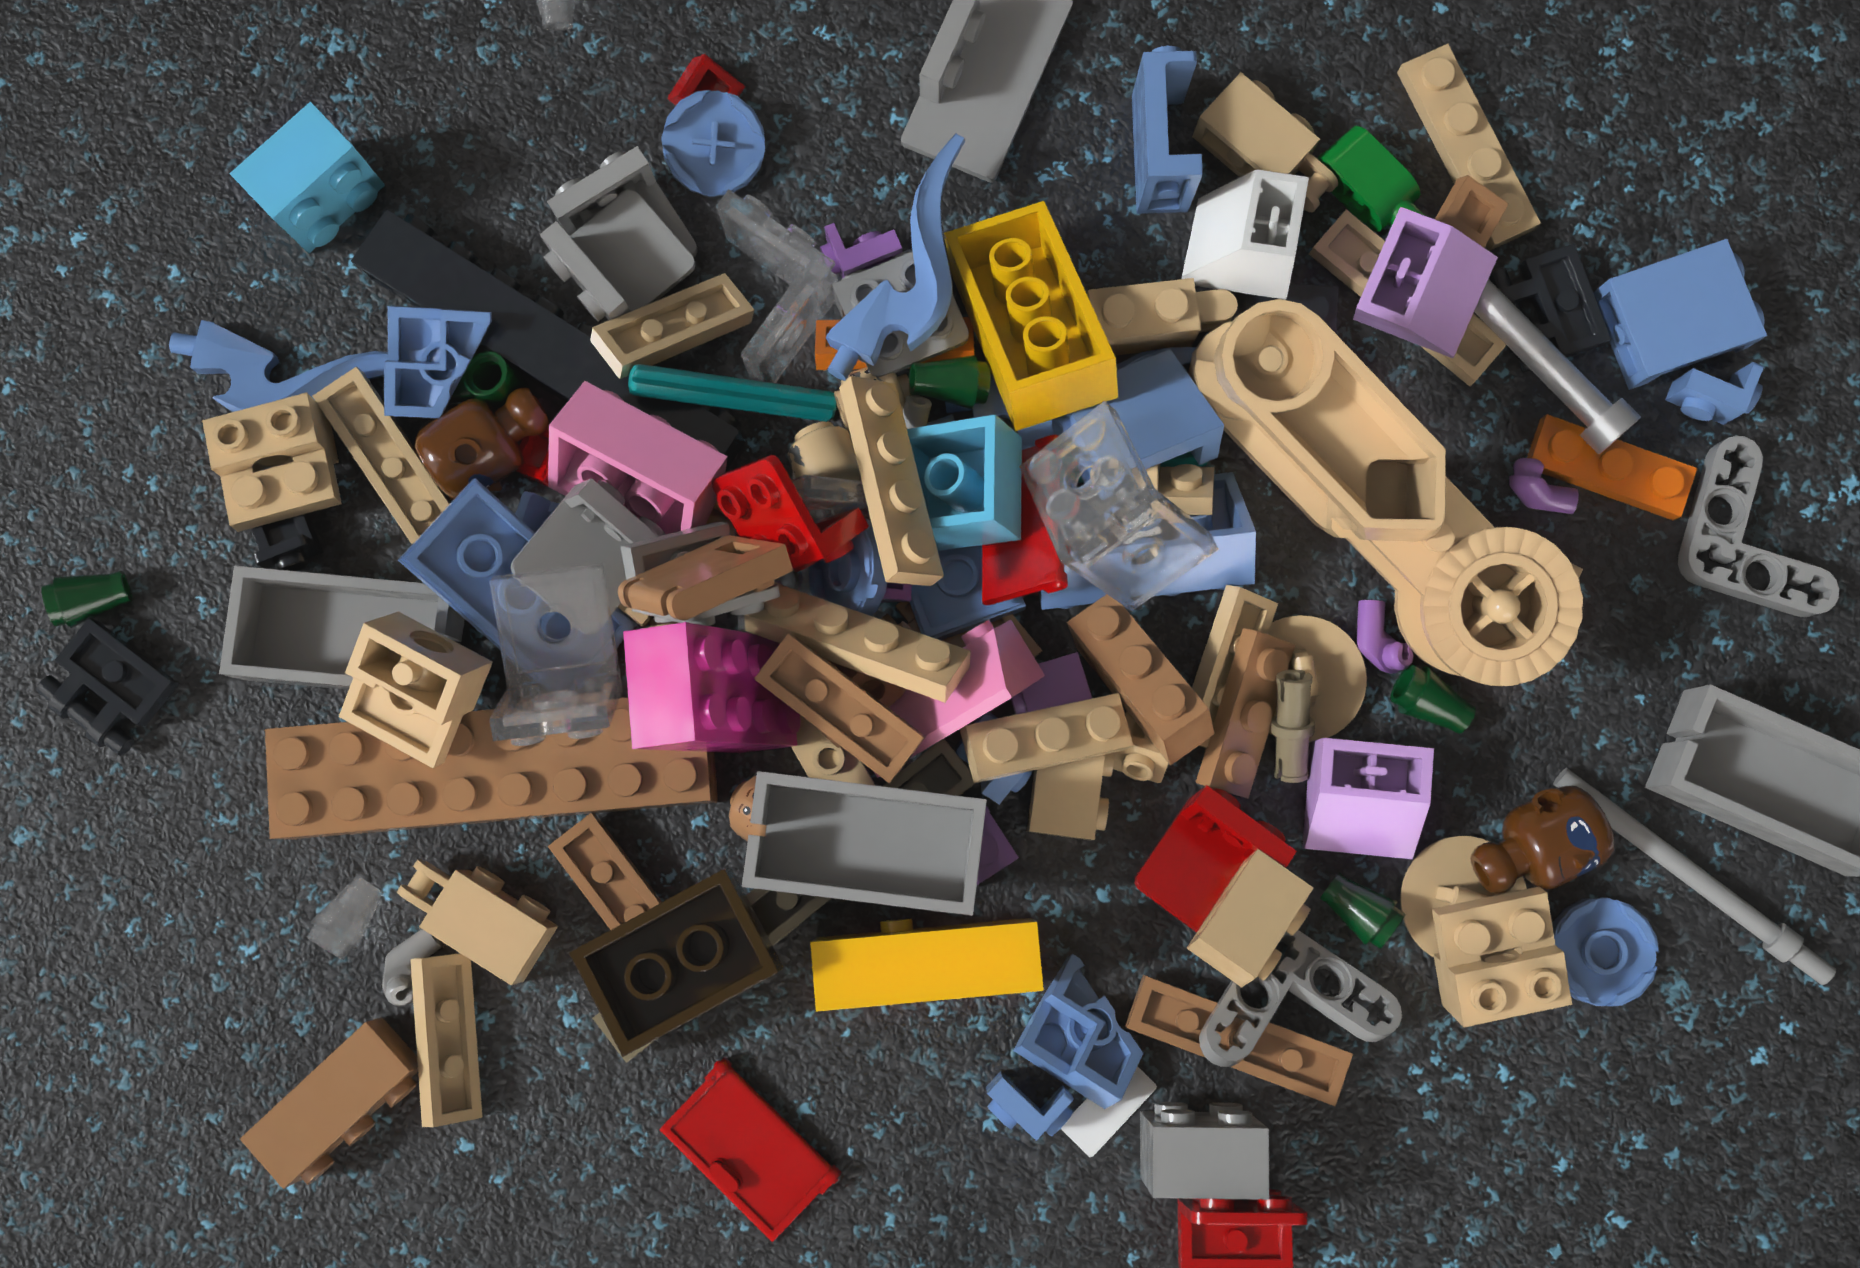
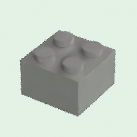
M1156 1102L1154 1103V1111H1140V1178L1153 1198L1269 1200V1128L1256 1119L1252 1112L1243 1111L1242 1104L1210 1103L1209 1112H1195L1188 1110V1104Z

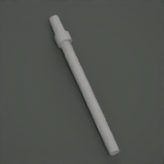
M1565 768L1557 776L1553 783L1554 786H1577L1588 792L1605 813L1613 830L1762 940L1763 949L1779 961H1790L1820 985L1827 984L1834 977L1836 968L1803 944L1804 938L1785 923L1775 924L1568 768Z

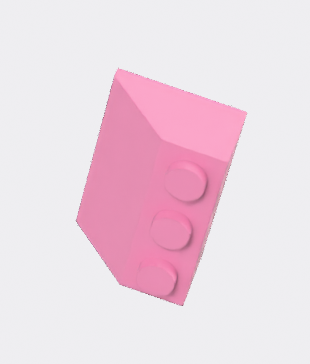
M584 381L549 425L548 487L566 496L575 485L592 478L597 483L599 480H602L622 494L625 499L624 507L638 519L641 516L650 519L665 534L706 525L717 501V496L712 488V481L725 474L728 456L720 453L712 444L703 440H696L671 427L663 418L649 415L624 402L616 393L602 390Z
M987 620L961 636L966 645L963 648L971 651L970 668L946 703L906 689L903 696L889 707L926 736L910 758L1011 699L1045 676L1012 620L996 628L993 627L990 620Z

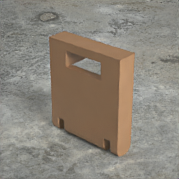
M727 535L623 581L618 587V596L620 602L625 607L661 616L670 614L674 619L685 621L751 590L760 592L774 585L775 579L792 572L793 569L785 544Z

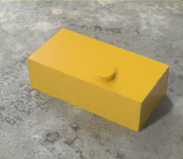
M1045 201L944 233L951 275L1015 431L1118 398L1116 357Z
M1032 918L913 929L912 919L888 920L880 922L881 932L817 937L810 942L816 1012L1044 991L1037 921Z

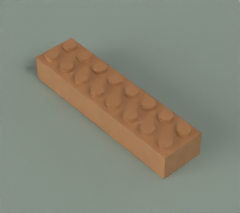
M628 698L468 712L461 719L445 762L435 768H431L349 722L265 729L270 839L293 840L718 803L715 753L632 749Z

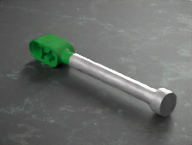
M1352 127L1317 157L1338 179V186L1331 193L1373 232L1378 233L1387 225L1392 227L1400 207L1426 216L1414 204L1421 195L1420 188L1414 177L1363 127ZM1488 279L1474 312L1588 427L1580 436L1600 454L1636 423L1641 416L1623 398L1612 404Z

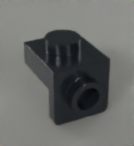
M308 513L251 528L259 549L258 552L253 554L256 565L262 568L298 571L308 566V558L323 553Z

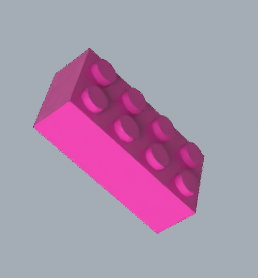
M688 622L623 631L632 749L744 753L798 746L797 732L801 724L800 714L754 679L780 643L752 633Z

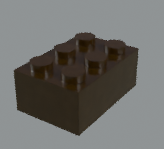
M732 868L722 869L569 952L622 1057L775 975L784 968Z

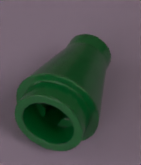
M974 355L927 363L913 362L909 371V392L911 395H922L972 409L974 404H985L988 399L991 381L990 367L986 361H977Z
M123 571L111 574L54 577L52 584L44 585L41 589L45 610L55 627L67 624L70 628H73L87 621L88 618L92 619L120 604L132 601L130 585Z
M1410 665L1400 674L1390 695L1391 702L1398 705V711L1401 714L1448 728L1457 734H1461L1469 727L1476 712L1475 706L1460 697L1429 667L1420 669L1415 665Z
M1341 873L1336 875L1320 897L1365 945L1371 942L1379 949L1388 941L1406 915L1395 907L1398 901L1349 880Z

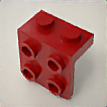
M774 455L722 474L712 481V488L717 496L719 508L730 519L738 535L743 538L785 544L794 572L804 570L821 559L828 563L844 556L855 547L851 539L869 527L859 507L814 522L782 462Z
M1208 785L1187 800L1135 877V885L1138 890L1196 933L1243 861L1253 852L1259 849L1285 868L1297 852L1285 843L1286 838L1280 830L1267 822H1256L1240 810L1241 804L1234 796L1222 789H1212Z
M1269 1189V1200L1177 1198L1179 1268H1293L1292 1225H1307V1211L1294 1204L1292 1197L1282 1196L1281 1190Z

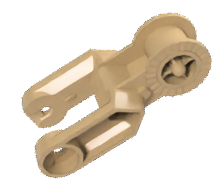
M1276 299L1261 302L1238 315L1233 321L1222 324L1202 338L1192 353L1188 374L1223 422L1224 431L1315 526L1333 537L1346 538L1395 589L1394 611L1398 628L1407 645L1421 660L1438 670L1462 676L1477 683L1490 686H1514L1532 681L1549 672L1566 656L1577 638L1583 618V595L1579 577L1570 560L1554 543L1537 533L1520 528L1494 527L1446 477V449L1317 314L1301 303Z

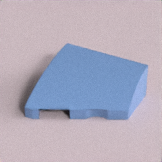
M388 306V360L384 362V416L440 418L492 322V312Z
M1071 954L1067 957L1039 1002L1013 1051L1103 1109H1106L1122 1100L1143 1052L1131 1034L1124 1031L1118 1025L1115 1010L1105 996L1100 999L1080 971L1085 966L1081 959Z

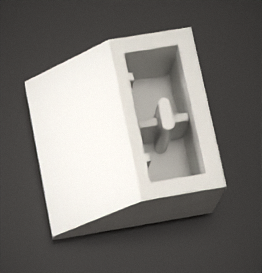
M1256 169L1198 198L1182 279L1194 278L1195 286L1225 289L1232 292L1286 300L1295 261L1309 177Z

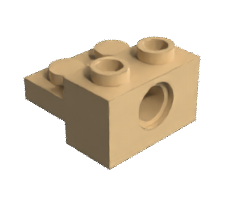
M307 392L202 420L211 470L221 478L229 526L237 532L342 504L334 464L339 463L332 426L317 402Z
M399 611L365 622L345 671L346 674L353 677L339 717L431 768H435L445 762L463 715L474 710L493 662Z
M1534 887L1432 909L1439 953L1434 954L1441 1003L1463 1027L1572 1005L1564 951L1555 945L1548 894L1540 887Z

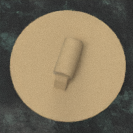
M1299 615L1285 617L1272 622L1268 635L1295 644L1288 670L1305 671V674L1310 673L1313 677L1310 696V717L1315 721V733L1309 738V742L1321 738H1329L1337 734L1356 716L1366 693V667L1357 645L1341 628L1318 617ZM1276 707L1274 716L1277 715V707Z
M1454 836L1441 839L1421 851L1408 867L1400 894L1401 911L1406 914L1403 920L1413 940L1433 958L1434 954L1439 953L1432 913L1433 908L1527 889L1523 876L1518 878L1514 886L1504 893H1491L1484 888L1473 870L1470 857L1474 849L1483 843L1489 842L1487 840L1471 836Z

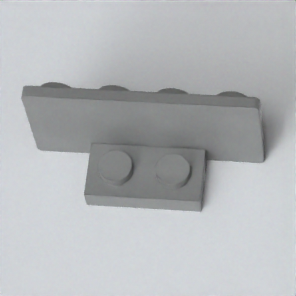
M953 0L919 74L920 96L901 136L902 146L935 159L941 149L957 133L964 137L965 143L952 167L987 182H995L1070 14L1073 0Z

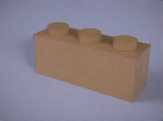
M1111 591L1067 622L1077 650L1113 694L1119 693L1122 706L1170 766L1215 734L1209 708Z
M382 1017L367 1021L248 1130L240 1140L283 1189L300 1180L309 1185L335 1162L329 1155L343 1141L349 1146L353 1145L376 1124L371 1115L385 1102L390 1107H393L417 1086V1083L412 1079L418 1072L417 1056Z

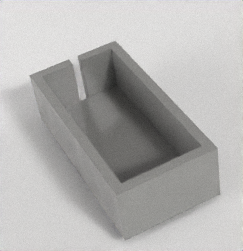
M234 566L219 674L248 681L349 690L353 677L346 674L345 671L363 623L399 611L453 641L462 642L464 618L424 583Z
M1711 684L1684 690L1666 733L1676 738L1675 742L1662 744L1645 788L1841 875L1860 877V749Z
M757 771L750 823L767 825L765 836L748 835L742 887L973 916L987 799Z

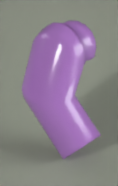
M1519 458L1515 461L1513 465L1514 475L1509 476V485L1525 506L1538 510L1574 514L1578 504V489L1548 485L1541 478L1544 466L1540 460Z
M1379 600L1358 601L1357 647L1359 651L1380 671L1393 674L1400 670H1406L1413 661V652L1407 643L1401 644L1384 631L1385 602Z

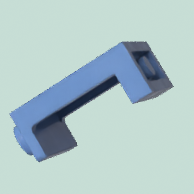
M1161 46L1153 49L1151 52H1143L1132 93L1137 214L1188 212L1202 178V154L1169 155L1167 105L1184 103L1197 64L1196 51H1182L1181 48L1176 46Z
M1728 239L1610 278L1593 292L1611 337L1610 345L1629 390L1648 384L1665 373L1732 350L1738 352L1747 349L1767 336L1764 329L1765 319L1763 311L1759 304L1752 300L1744 280L1745 270L1742 260L1736 253H1733Z
M1171 349L1118 369V398L1052 419L1054 435H1061L1065 438V448L1069 447L1075 456L1082 480L1088 487L1094 486L1104 502L1115 498L1117 483L1120 480L1189 451L1199 465L1218 458L1224 430L1223 422L1199 391Z

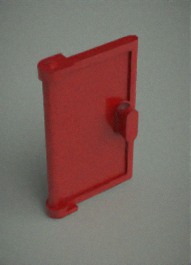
M1049 435L1035 440L1036 446L1022 450L1021 540L982 545L983 605H993L1041 590L1049 594L1068 587V574L1064 572L1062 453L1065 451V438L1061 435Z
M724 1057L722 1060L714 1063L713 1069L704 1078L706 1081L659 1130L773 1242L819 1193L823 1195L832 1184L838 1181L842 1171L835 1165L831 1166L731 1067L732 1063Z

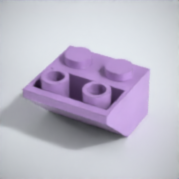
M1400 207L1356 307L1353 320L1454 358L1498 257L1453 226Z
M1321 738L1311 741L1302 849L1413 859L1431 803L1434 748Z

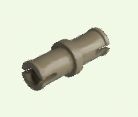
M1285 670L1276 675L1277 715L1271 721V732L1276 736L1274 777L1276 779L1281 778V781L1288 783H1299L1309 778V738L1315 733V721L1310 717V696L1313 677L1310 673L1305 674V671Z

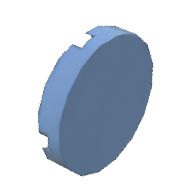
M697 91L680 100L667 116L661 138L664 161L673 177L689 191L707 197L731 195L747 186L760 170L765 152L764 129L754 109L738 96L720 91Z

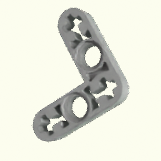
M1745 436L1729 437L1709 449L1704 460L1679 551L1678 566L1681 574L1687 581L1697 586L1794 616L1810 617L1828 612L1835 606L1839 598L1837 580L1829 571L1742 543L1763 464V456L1759 446ZM1733 451L1737 452L1736 461L1744 464L1743 468L1731 474L1728 486L1716 485L1715 483L1718 484L1728 479L1731 471V463L1724 460V456ZM1713 497L1723 498L1731 505L1732 518L1727 525L1718 524L1709 516L1708 504ZM1709 549V558L1712 561L1722 564L1735 562L1731 569L1715 567L1703 571L1704 562L1696 559L1697 554ZM1752 562L1764 565L1769 571L1770 583L1764 591L1752 588L1747 582L1746 569ZM1812 582L1811 590L1819 593V597L1817 600L1807 603L1808 596L1806 593L1795 589L1782 590L1786 584L1800 586Z
M1297 930L1293 936L1285 932L1280 940L1288 946L1285 951L1287 957L1275 967L1273 972L1264 981L1258 977L1253 980L1265 989L1268 1000L1266 1006L1261 1009L1248 1006L1241 997V987L1231 980L1204 1024L1199 1036V1042L1204 1056L1211 1063L1220 1067H1231L1240 1063L1255 1047L1287 991H1290L1351 1034L1366 1042H1377L1393 1033L1400 1025L1402 1011L1397 998L1390 991ZM1326 969L1337 977L1340 986L1338 995L1334 997L1326 996L1316 989L1313 980L1316 970ZM1353 989L1357 990L1358 994L1352 999L1354 1003L1348 1008H1344L1341 1004L1352 994ZM1371 1004H1375L1380 1008L1378 1017L1382 1020L1374 1026L1367 1021L1369 1012L1365 1009ZM1237 1016L1245 1021L1233 1037V1042L1237 1046L1233 1045L1225 1051L1219 1046L1221 1036L1217 1032H1223Z

